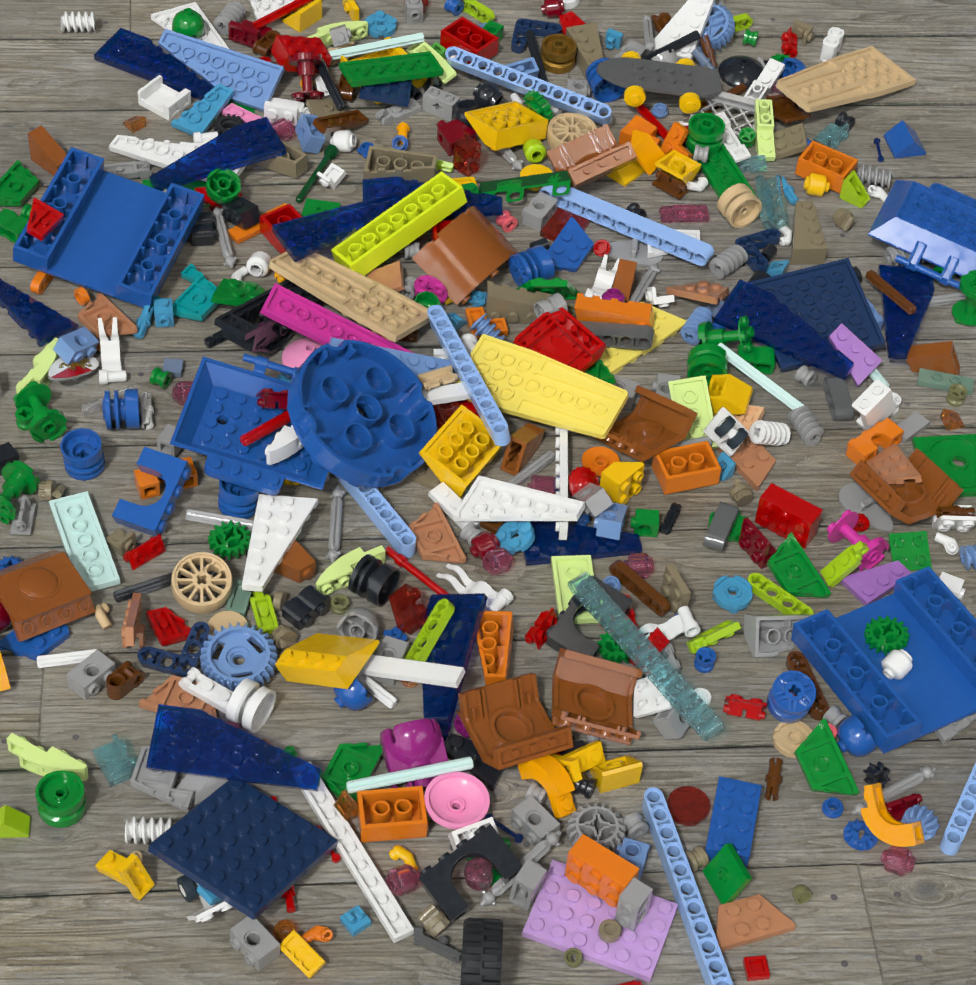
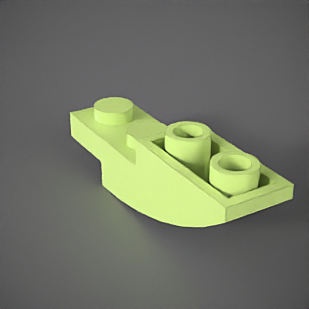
M347 21L333 23L317 28V33L308 37H318L322 40L325 47L331 46L333 42L329 29L345 24L346 29L350 28L352 35L350 42L368 36V22Z
M426 42L412 44L406 49L408 54L431 51L444 70L443 76H438V80L443 84H446L457 75L446 60Z
M755 99L754 130L756 133L755 150L758 161H775L776 158L772 100Z
M55 337L34 357V368L16 385L17 394L32 381H37L38 384L42 383L47 386L52 380L48 378L49 369L60 358L53 350L58 338Z
M381 545L366 552H363L361 547L348 552L333 562L321 574L316 582V589L323 595H329L336 590L348 587L350 576L360 559L366 554H371L376 559L379 558L384 564L385 549Z
M11 733L7 737L8 750L19 756L20 767L41 776H45L53 771L66 770L75 773L82 781H87L89 778L85 762L80 759H74L66 751L58 750L52 746L46 752L44 748L31 744L23 736Z

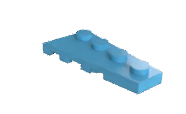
M218 84L205 94L201 101L195 102L191 109L181 113V117L171 121V127L192 136L194 132L206 133L233 97L234 90Z

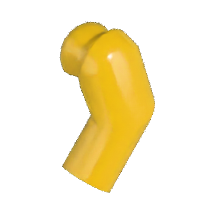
M400 845L394 846L389 851L391 859L397 861L400 858L404 861L408 873H414L418 870L412 852Z

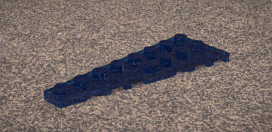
M400 192L289 220L272 225V232L293 261L297 262L354 234L404 197Z

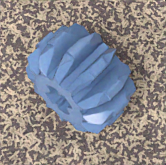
M919 804L911 806L905 811L901 820L903 823L921 821L924 841L933 838L940 826L937 822L939 817L934 816L933 810L929 811L926 805L922 807Z

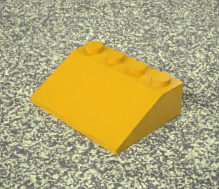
M517 101L465 112V117L482 142L490 147L491 150L499 151L503 148L524 145L530 139H546L548 119Z
M461 405L423 447L419 454L440 482H444L461 498L477 477L497 456L503 446L495 445L481 418Z
M316 633L285 649L275 663V666L288 682L348 689L380 642L376 639Z

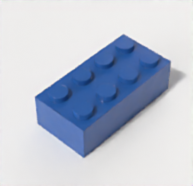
M719 776L705 846L709 862L725 844L731 843L747 868L762 785Z

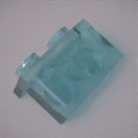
M830 123L813 138V141L832 149L837 148L839 143L848 137L849 124L846 123L839 127Z
M116 734L112 735L111 743L92 750L93 756L110 787L131 779L136 765L132 755L128 756L126 753L127 747L123 739L119 740Z

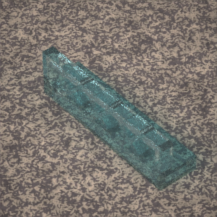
M761 174L756 176L757 195L762 203L760 212L762 225L766 229L773 228L778 230L789 224L782 177L778 174L767 181ZM776 193L779 194L777 198L773 200ZM780 205V208L778 209V211L775 212V209L777 208V206ZM779 217H782L783 220H781L780 222L776 223V222L778 221Z

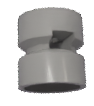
M559 293L547 297V300L542 299L533 306L537 318L546 312L553 313L559 311L561 307L568 311L566 301Z

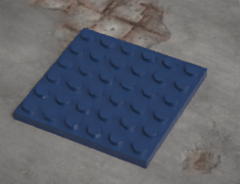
M849 258L746 283L747 291L769 345L774 349L775 359L780 372L797 369L803 365L809 366L841 358L828 339L841 323L871 350L885 347L884 337Z
M234 775L150 843L148 852L249 918L255 920L335 849L338 840Z

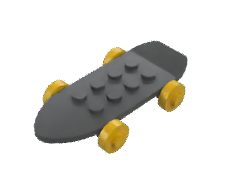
M628 51L619 58H612L599 63L596 70L605 80L627 88L624 92V101L632 107L642 105L646 100L645 91L680 95L679 107L681 111L690 114L698 111L701 107L700 98L719 95L722 89L718 71L707 67L695 66L694 61L689 58H682L676 63L641 59L637 52Z

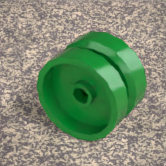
M697 113L693 115L688 123L687 147L694 152L695 146L698 144L700 147L709 146L708 155L718 152L722 148L724 121L712 113Z
M709 343L693 347L687 356V378L705 375L707 386H709L712 375L728 374V356L726 351L721 346Z
M59 770L48 773L39 780L35 788L38 814L42 821L49 826L63 828L74 825L83 818L86 811V796L84 784L79 776L70 771Z

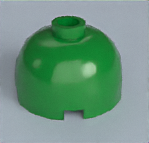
M185 8L175 14L172 20V31L190 37L196 35V38H198L205 32L204 20L198 12L191 8Z
M215 169L207 176L206 193L217 204L230 203L240 193V178L229 169H226V171Z

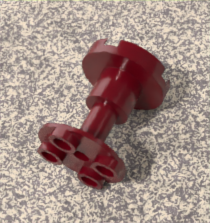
M313 52L294 54V58L291 55L288 57L289 65L298 67V77L302 78L303 90L291 94V98L299 102H306L309 99H322L325 96L324 92L313 91L312 77L315 76L314 66L322 63L321 54L317 53L318 56H313Z

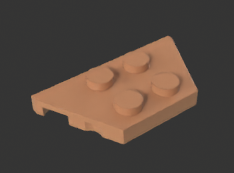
M702 280L698 281V283L666 287V292L669 295L716 305L718 304V298L723 300L724 297L729 295V287L721 286L720 283L710 284L709 281Z
M101 292L96 295L97 299L94 302L90 301L86 308L77 314L78 321L96 338L99 337L98 318H102L107 337H111L113 317H117L118 336L138 332L137 326Z
M749 436L746 437L730 457L736 463V471L755 491L759 490L761 483L767 478L769 471L773 469L776 463V459L761 444H754ZM720 447L717 448L720 454L724 452Z
M896 443L866 462L889 485L904 484V480L915 479L916 483L922 482L921 475Z
M435 503L428 513L424 512L419 516L418 520L408 525L416 536V549L422 560L466 563V556L438 503Z
M170 676L165 680L164 684L153 690L151 696L147 699L143 698L139 702V708L157 713H161L162 709H166L169 713H180V719L214 728L218 727L216 708L183 690L178 684L182 679L179 676Z
M760 894L718 906L716 939L721 952L795 931L796 928L793 921Z

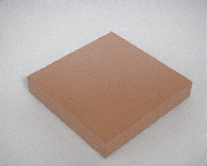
M400 261L372 270L367 274L368 278L397 292L404 290L403 270Z

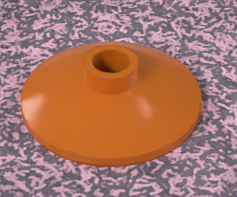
M597 446L586 450L582 455L581 462L582 466L590 468L591 471L595 472L596 476L601 477L602 471L612 463L620 462V459L613 450Z

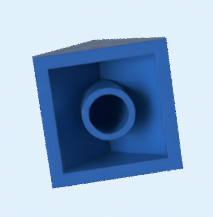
M903 120L883 136L894 159L926 155V151L915 130Z

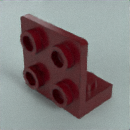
M244 19L241 23L231 20L228 23L229 40L253 48L254 43L268 31H271L272 28L264 26L256 29L253 28V22Z
M748 517L743 519L738 541L739 546L751 557L753 563L757 564L760 569L768 567V560L777 550Z

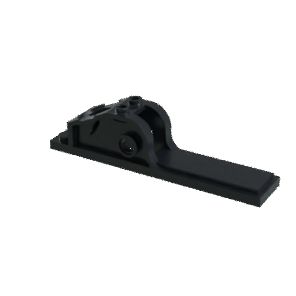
M290 280L278 284L312 302L319 300V298ZM272 288L215 318L214 322L215 326L223 330L222 337L253 353L260 351L265 354H272L287 344L294 330L260 314Z

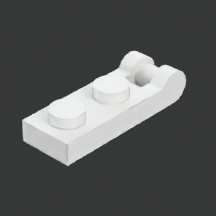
M192 667L187 672L188 675L179 681V686L226 714V708L233 692Z

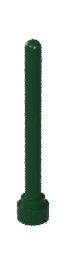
M329 144L325 148L323 159L296 197L297 203L303 201L317 180V173H322L328 162L335 159L339 154V149L335 145Z

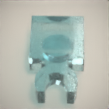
M765 155L752 156L747 161L737 162V166L742 173L750 170V173L767 171Z

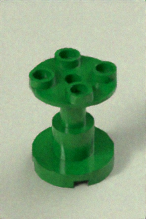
M972 270L961 277L959 288L965 295L966 300L958 301L953 305L952 315L955 323L976 327V270Z
M741 316L739 318L738 330L714 329L710 321L702 322L698 326V340H702V344L718 345L723 343L727 346V342L740 341L744 352L753 351L751 337H754V328L752 326L749 327L748 316Z
M32 381L14 396L15 406L17 409L23 406L33 409V419L30 421L28 428L30 435L36 442L45 443L44 440L47 439L54 441L66 431L67 419L62 411L50 409L46 406L52 396L50 388L45 384H38L37 381Z
M14 460L13 463L9 461L2 469V476L5 482L2 485L3 491L0 494V521L4 524H9L16 518V510L10 502L12 498H18L21 493L33 494L39 487L40 478L38 475L35 478L32 474L34 470L20 461Z

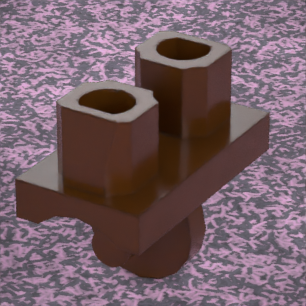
M661 12L659 16H651L654 28L658 33L671 20L669 13Z

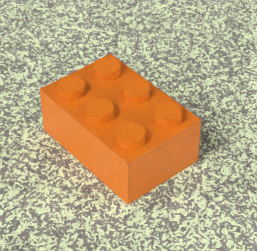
M812 141L798 158L795 174L802 178H806L811 173L825 175L827 182H830L829 189L841 193L843 180L851 171L855 170L856 172L858 159Z
M708 441L666 449L653 456L651 465L664 495L718 484L721 467Z
M423 786L357 791V812L361 843L427 837L428 822Z
M582 834L568 852L565 877L570 882L585 888L591 895H596L603 899L607 905L617 908L619 896L634 877L638 879L640 868Z

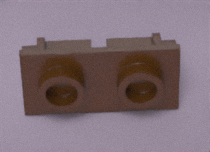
M657 171L655 175L657 179L652 182V185L679 200L689 192L684 182L676 178L671 180V176L664 171Z

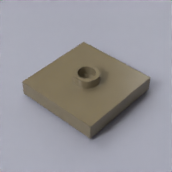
M332 99L306 100V106L310 114L317 115V117L345 112L344 110L338 111Z

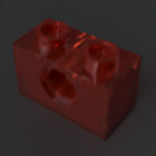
M405 583L388 598L397 628L411 635L421 628L428 618L420 590Z

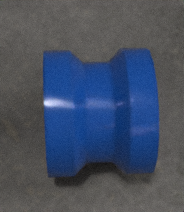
M446 0L444 9L447 12L451 11L454 16H458L464 8V3L461 0Z
M708 647L699 648L696 652L694 667L701 673H709L714 668L716 653Z

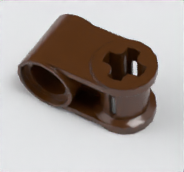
M276 30L268 31L254 43L252 52L271 58L273 56L271 53L276 35H280V33Z
M341 74L337 88L344 100L353 102L355 87H351L344 75Z
M130 661L124 662L118 669L107 676V696L112 700L122 699L144 681L145 672L137 670Z

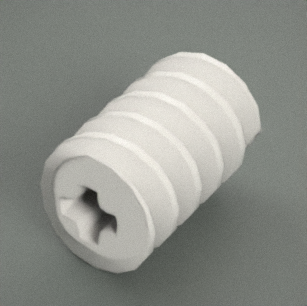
M65 11L64 15H61V31L64 32L65 28H67V31L71 32L73 28L75 32H78L80 28L81 32H84L86 28L88 32H91L93 28L95 32V16L93 11H91L90 16H88L86 11L83 16H81L80 11H78L77 16L74 15L73 11L68 16L67 11Z
M762 420L754 422L749 431L750 440L754 444L774 446L786 445L791 435L787 424Z
M136 816L132 817L131 822H128V819H126V844H130L132 838L137 845L140 843L141 838L144 845H147L150 839L153 842L172 826L171 817L168 818L166 824L163 822L162 817L159 818L157 823H155L153 817L150 818L148 823H146L144 816L141 817L140 822H137Z

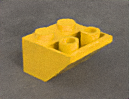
M731 374L712 375L708 392L713 416L722 407L732 415L746 414L753 388Z
M642 462L612 463L602 471L600 487L604 488L612 502L625 505L633 495H637L642 489L641 483L644 477L645 464Z

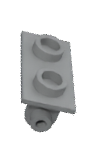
M26 495L21 496L18 503L15 504L16 518L12 520L10 534L31 535L36 503H31Z

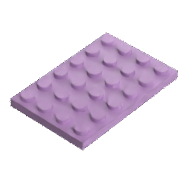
M552 860L542 888L538 893L522 931V937L564 952L570 948H577L581 951L583 959L650 982L678 904L652 895L649 911L637 928L632 931L621 926L619 940L614 943H606L598 935L599 925L607 919L615 920L617 908L607 905L598 896L591 895L582 886L570 882L565 877L566 864Z

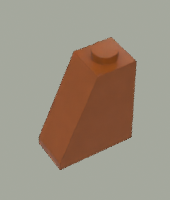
M39 126L28 133L31 160L55 176L67 154L43 126Z
M619 259L613 288L619 289L624 294L625 303H627L631 298L636 279L637 262Z
M953 341L909 346V351L906 353L905 358L912 372L918 373L919 369L923 368L960 375V364Z
M528 422L510 435L511 441L507 444L500 470L514 476L523 470L540 447L545 429Z
M295 540L289 551L284 554L280 565H277L274 572L301 583L316 574V561Z

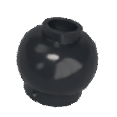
M485 82L482 85L479 84L473 92L474 100L477 101L480 109L499 105L503 98L499 88L490 82Z
M465 99L457 102L454 120L458 119L474 129L465 117V112L480 109L477 101Z

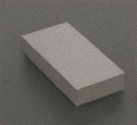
M915 411L898 424L904 430L901 441L907 443L926 429L930 421Z

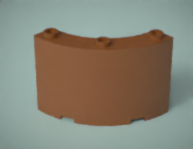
M472 206L444 227L437 234L439 238L428 242L412 259L427 275L435 277L442 282L447 290L448 297L456 305L460 303L464 305L471 298L469 295L488 277L492 279L499 272L498 269L506 263L509 264L510 256L518 251L475 206Z

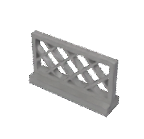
M721 91L719 95L700 98L701 101L707 102L708 106L702 109L699 108L698 111L691 113L689 117L690 119L693 115L704 113V111L709 109L712 110L714 115L725 112L730 118L729 121L733 122L736 127L732 130L739 137L740 130L747 126L754 130V119L749 121L746 115L754 114L755 100ZM720 105L723 106L724 110L717 113L714 107ZM738 110L740 114L733 117L730 111ZM743 117L746 123L738 126L735 120Z

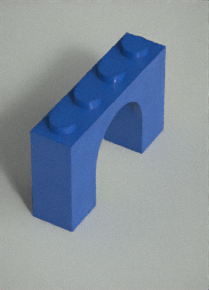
M144 446L136 464L140 471L163 479L166 483L165 492L160 500L148 506H141L119 499L112 517L117 524L155 537L159 534L161 535L166 530L169 515H172L175 510V502L177 498L181 497L183 485L191 476V467L185 460Z

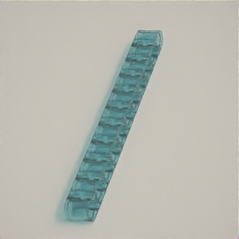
M585 571L568 582V587L573 595L705 742L724 730L723 723L588 572Z

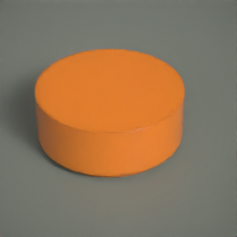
M80 286L74 290V297L80 305L84 306L90 302V297L83 287Z

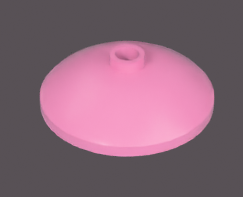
M302 338L290 343L282 353V365L299 368L308 356L322 346V344L310 338Z
M450 772L437 776L429 783L425 791L424 801L428 815L436 823L449 829L458 830L482 821L489 810L490 797L485 785L476 777L464 772Z

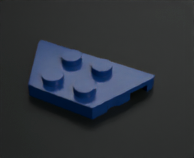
M571 217L548 249L554 264V270L577 272L593 249L594 243L577 221Z
M64 624L21 642L17 640L13 630L0 640V652L4 649L12 651L13 655L25 656L37 661V656L47 655L70 637L68 627Z

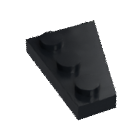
M451 733L445 744L447 757L450 760L471 757L474 765L468 771L474 777L486 783L488 788L494 792L505 768L498 770L484 763L472 740Z

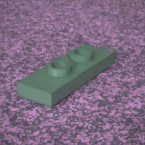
M923 368L919 369L917 385L948 391L949 387L956 383L965 386L967 395L972 396L974 378Z

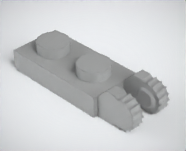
M410 98L408 107L394 105L387 109H381L377 111L375 118L379 121L382 119V124L387 126L421 112L422 106L416 100Z
M130 161L104 165V171L126 179L138 177L145 179L152 175V171L149 169L151 167L150 163L147 161Z

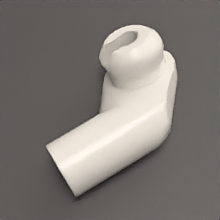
M870 185L867 188L868 194L871 197L879 198L883 203L885 202L888 194L883 188L875 185Z

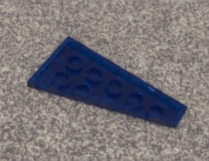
M0 278V307L8 310V315L22 329H26L29 332L28 335L31 339L35 338L39 347L49 344L55 337L59 339L61 336L78 329V324L71 321V319L62 316L56 310L50 309L42 302L33 299L28 294L21 292L15 286L9 285Z
M529 521L534 527L535 540L523 552L525 565L532 566L551 564V556L591 555V559L637 555L642 554V546L639 535L635 533L622 532L620 539L615 540L596 536L597 528L568 524L567 540H559V532L555 531L554 521Z

